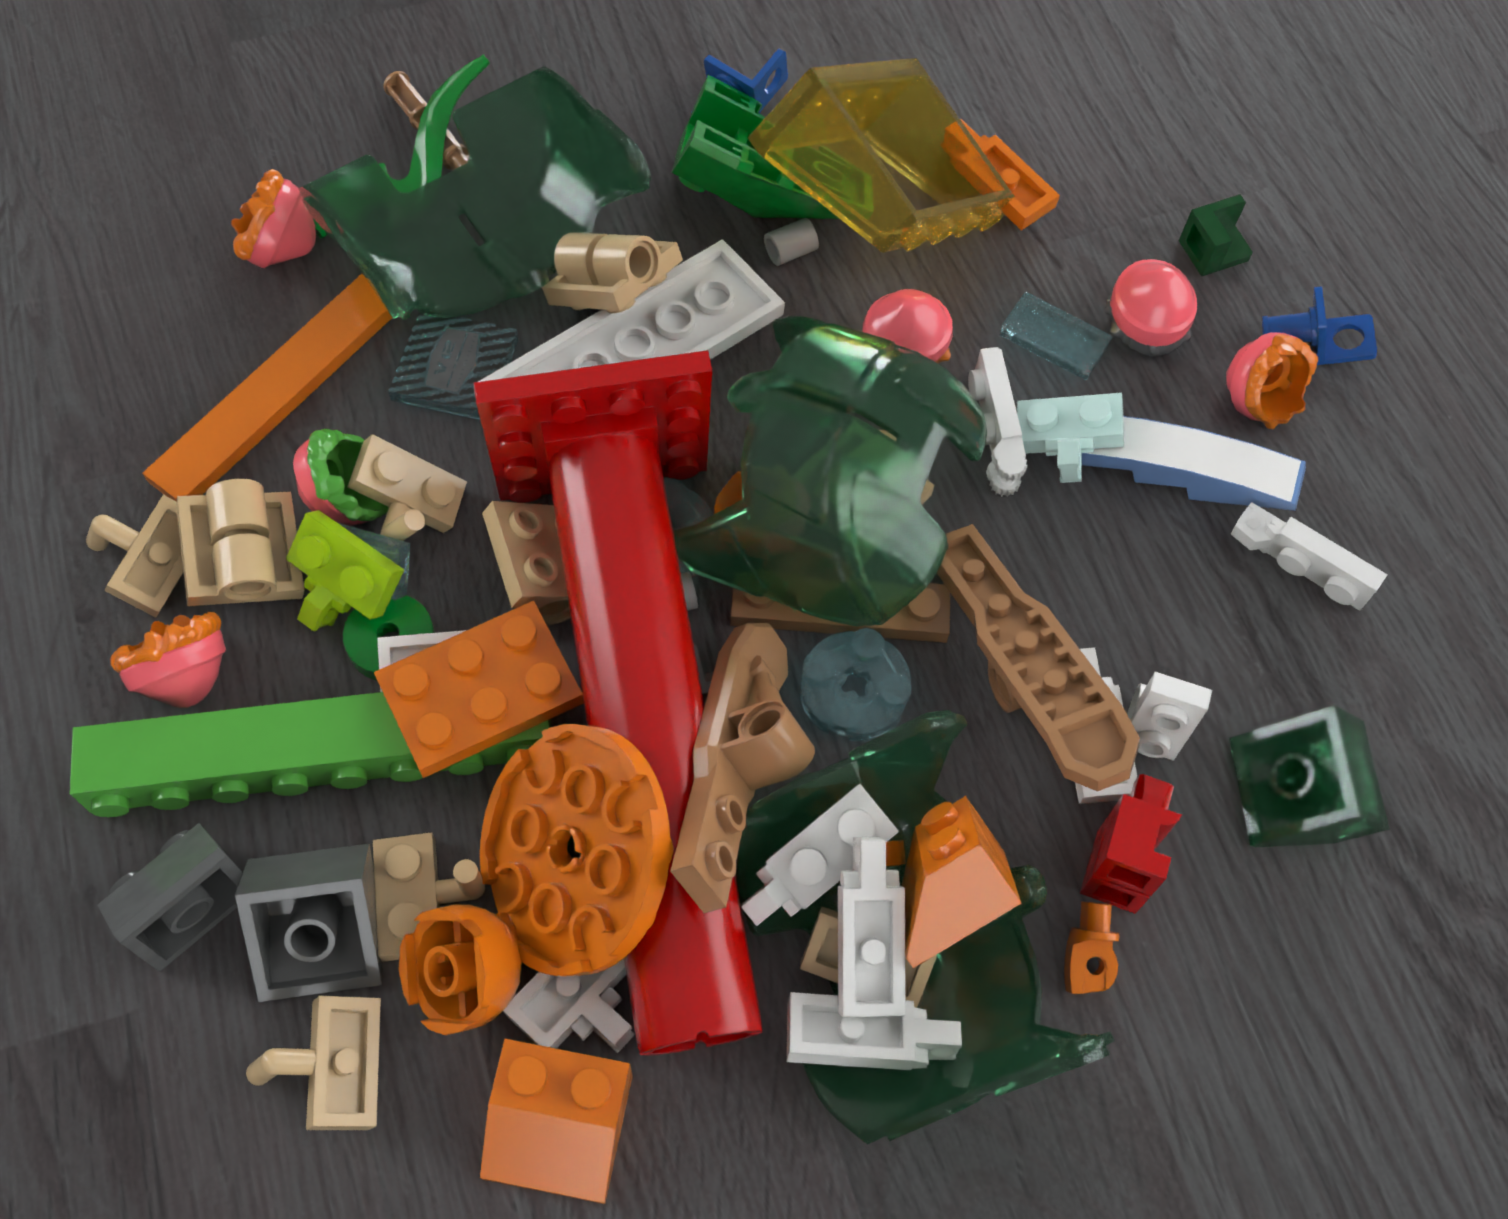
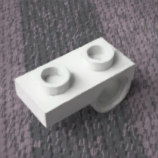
M1154 672L1147 685L1140 683L1135 690L1127 712L1140 737L1138 752L1148 757L1167 758L1174 761L1207 712L1212 690L1158 672Z

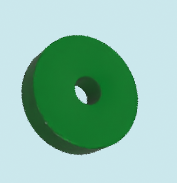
M393 593L383 616L371 620L355 608L348 616L343 630L344 647L353 666L364 676L377 681L374 672L379 670L378 637H383L388 632L399 633L398 636L435 633L432 620L426 608L410 596Z

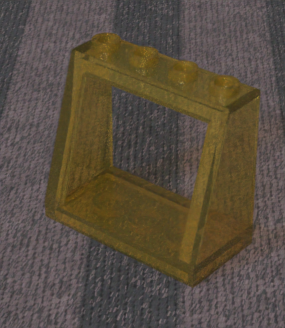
M917 58L809 68L748 137L756 151L882 253L901 248L909 252L924 242L930 241L932 245H935L946 239L949 235L954 234L957 238H960L975 228L983 232L996 224L1004 216L1002 208L1015 197ZM880 158L941 205L916 210Z

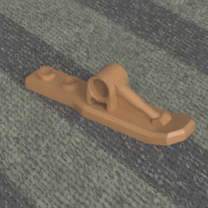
M973 524L925 541L926 559L975 627L977 645L988 659L989 683L999 706L1007 713L1020 708L1023 709L1048 745L1064 778L1097 792L1130 779L1139 748L1140 737L1122 704L1050 609L1023 592Z
M746 623L735 627L719 651L693 748L694 781L670 872L703 913L726 908L732 878L736 873V859L742 831L746 826L747 808L754 797L755 789L798 775L806 769L815 754L814 745L783 703L779 690L788 676L787 648L769 623Z

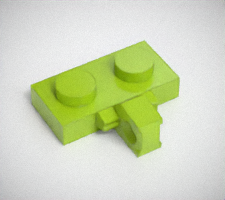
M320 510L305 513L286 556L288 562L308 575L305 579L304 587L311 592L304 598L297 620L313 631H317L319 628L327 625L333 626L339 612L341 614L347 613L351 606L370 620L383 616L404 572L402 567Z

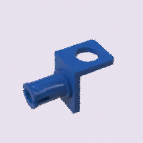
M780 48L753 80L711 55L704 59L706 78L710 75L762 103L763 105L759 113L788 79L786 52ZM776 69L775 76L772 82L765 89L768 78Z
M1322 286L1314 287L1313 307H1309L1308 312L1272 317L1262 316L1263 335L1270 332L1286 333L1301 339L1303 342H1310L1311 347L1315 346V353L1318 356L1317 365L1371 360L1377 356L1372 315L1364 314L1326 319ZM1354 329L1362 334L1364 340L1356 348L1343 349L1334 343L1333 338L1341 330Z

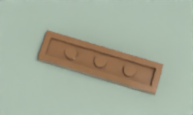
M735 568L730 626H741L746 623H769L773 629L947 643L950 634V591L945 584Z

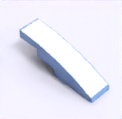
M1123 416L1124 447L1094 449V453H1082L1083 466L1132 470L1136 483L1187 488L1189 500L1249 506L1252 502L1259 507L1296 511L1306 469L1305 461L1253 443L1201 429Z

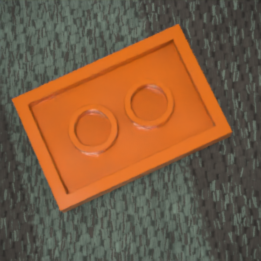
M534 600L374 672L423 778L584 703L583 694Z

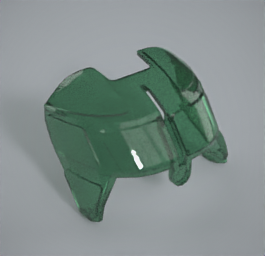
M543 66L453 112V120L469 153V159L466 164L409 193H402L393 186L375 158L371 155H364L298 188L311 216L360 269L392 319L400 316L404 321L411 317L410 313L414 309L427 316L442 318L468 315L496 306L510 298H519L540 289L550 282L548 277L557 271L554 254L559 240L568 233H591L600 207L630 195L644 192L650 188L649 181L652 178L649 167L638 145L599 109L595 110L563 77ZM464 213L485 243L478 245L457 216Z
M787 316L775 319L773 328L775 339L782 352L771 370L750 373L741 377L732 385L727 395L728 401L737 412H752L745 433L741 458L742 500L695 525L673 530L678 559L694 575L698 574L757 597L765 596L802 613L856 627L883 625L929 585L944 559L948 549L947 536L937 522L922 507L921 494L944 437L948 438L971 461H979L981 459L987 438V425L984 413L961 381L946 368L919 352L896 345L894 341L834 323H825L819 319L804 316ZM855 412L892 434L897 438L896 441L863 420L846 413Z
M950 710L922 714L850 751L848 758L817 772L804 774L752 805L746 813V826L742 831L736 859L735 876L741 906L744 901L764 886L756 872L767 864L765 861L859 783L898 829L899 832L888 841L904 840L905 862L907 864L915 827L921 824L922 818L929 810L938 804L948 802L934 788L952 742L968 725L965 717ZM906 864L886 866V870L899 871V883L902 886ZM1029 864L1010 868L1021 904L937 954L917 1008L925 1009L927 1019L961 1022L962 1047L956 1054L955 1060H929L927 1068H912V1070L802 1063L812 1087L825 1108L867 1145L887 1137L889 1141L895 1140L951 1116L977 1103L991 1093H994L995 1097L1087 1065L1110 1054L1107 1045L1115 1041L1111 1032L1079 1035L1040 1025L1042 986L1037 959L1022 919L1038 910L1046 901L1047 887L1045 879L1037 868ZM840 881L805 910L801 908L792 917L781 906L756 926L743 910L750 931L754 935L762 936L802 929L811 936L821 906L838 912V886H841ZM829 980L834 995H838V983Z

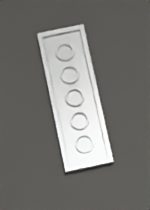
M722 239L671 269L667 273V278L662 283L649 287L635 298L636 302L631 308L619 313H608L607 310H600L478 382L706 350L709 351L711 360L781 317L784 313L785 302Z

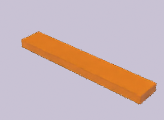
M364 271L142 473L147 482L176 502L177 496L203 495L209 487L226 474L404 308L402 297Z

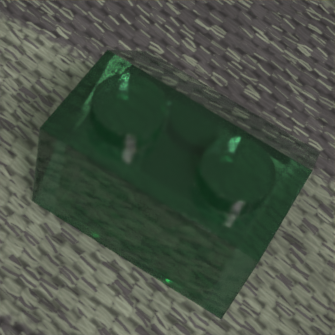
M1333 705L1229 738L1250 846L1257 848L1335 844L1390 830L1363 720Z

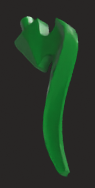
M484 54L455 72L432 94L420 118L410 171L407 177L400 180L393 179L387 173L385 163H379L324 188L315 195L317 203L324 209L313 219L317 236L323 239L338 224L352 235L366 215L373 210L383 211L389 216L385 223L388 233L416 221L430 208L438 195L441 185L444 143L451 114L457 101L469 84L490 64V61Z

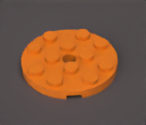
M562 724L541 731L543 737L536 741L528 750L518 749L499 775L490 795L482 825L480 874L483 884L491 885L494 902L498 911L496 915L508 925L517 941L521 962L540 973L552 976H581L598 973L617 964L637 946L647 930L653 925L664 893L669 863L673 857V843L670 838L669 820L662 790L651 766L642 753L631 742L614 731L595 726ZM571 836L574 839L575 851L581 853L580 858L574 857L572 859L571 855L567 852Z

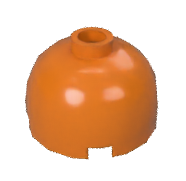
M450 905L420 913L414 919V921H420L414 933L404 935L399 955V975L403 994L409 1006L419 1003L423 1013L429 1018L420 1022L431 1031L442 1035H450L480 1027L494 1020L512 1001L520 983L521 959L517 941L508 925L496 914L473 905Z

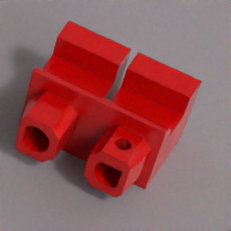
M1139 774L1134 781L1131 795H1122L1097 831L1080 894L1136 914L1150 896L1162 885L1167 878L1172 857L1155 852L1154 850L1182 816V814L1168 810L1174 789L1172 784L1145 774Z

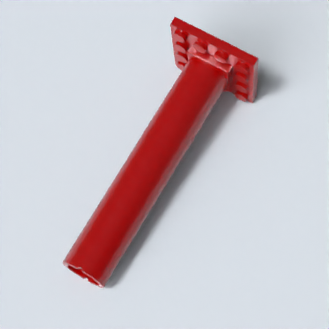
M708 350L474 382L476 404L500 501L511 500L517 503H526L537 500L541 495L552 494L588 726L602 727L614 731L631 742L642 753L659 782L667 808L670 838L673 843V857L669 863L664 893L653 925L647 930L637 946L624 958L637 1046L641 1056L694 1050L695 1045L699 1042L704 1043L706 1047L721 1045L756 1036L763 1031L736 876L734 875L732 878L726 908L703 913L670 872L694 781L693 748L705 705L663 477L683 480L695 476L698 472L707 471L712 366Z

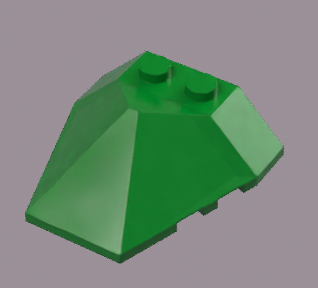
M710 75L707 76L680 139L672 170L673 174L679 176L681 183L697 192L707 190L754 218L871 219L876 211L873 175L825 144L819 150L797 138L799 127L788 120L784 122L782 127L775 124L759 113L763 105L762 103Z

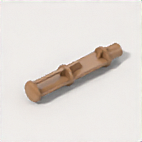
M392 72L384 81V91L395 99L409 117L410 124L415 129H418L421 115L428 103L424 101L412 86L409 76L405 72ZM447 129L443 165L447 169L454 170L462 181H469L476 175L477 168L469 160L467 148L463 144L458 143Z

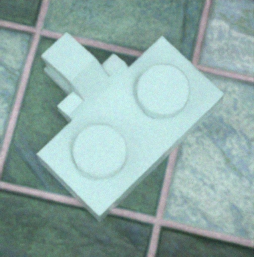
M1122 393L1021 400L1017 402V415L1022 431L1025 453L1046 452V456L1057 455L1060 483L1082 482V453H1094V449L1124 447Z

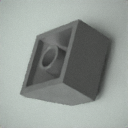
M198 823L191 830L179 832L171 837L162 846L160 855L140 871H132L121 877L110 889V895L97 904L116 939L160 972L237 908L235 893L243 872L205 828Z
M369 843L247 860L235 893L258 1002L382 985L383 968L382 961L378 957L374 866Z

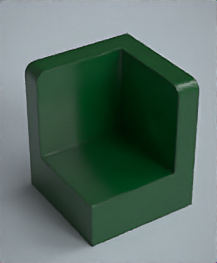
M1241 194L1192 209L1178 241L1201 277L1248 262L1252 256L1251 248L1235 226L1246 204Z

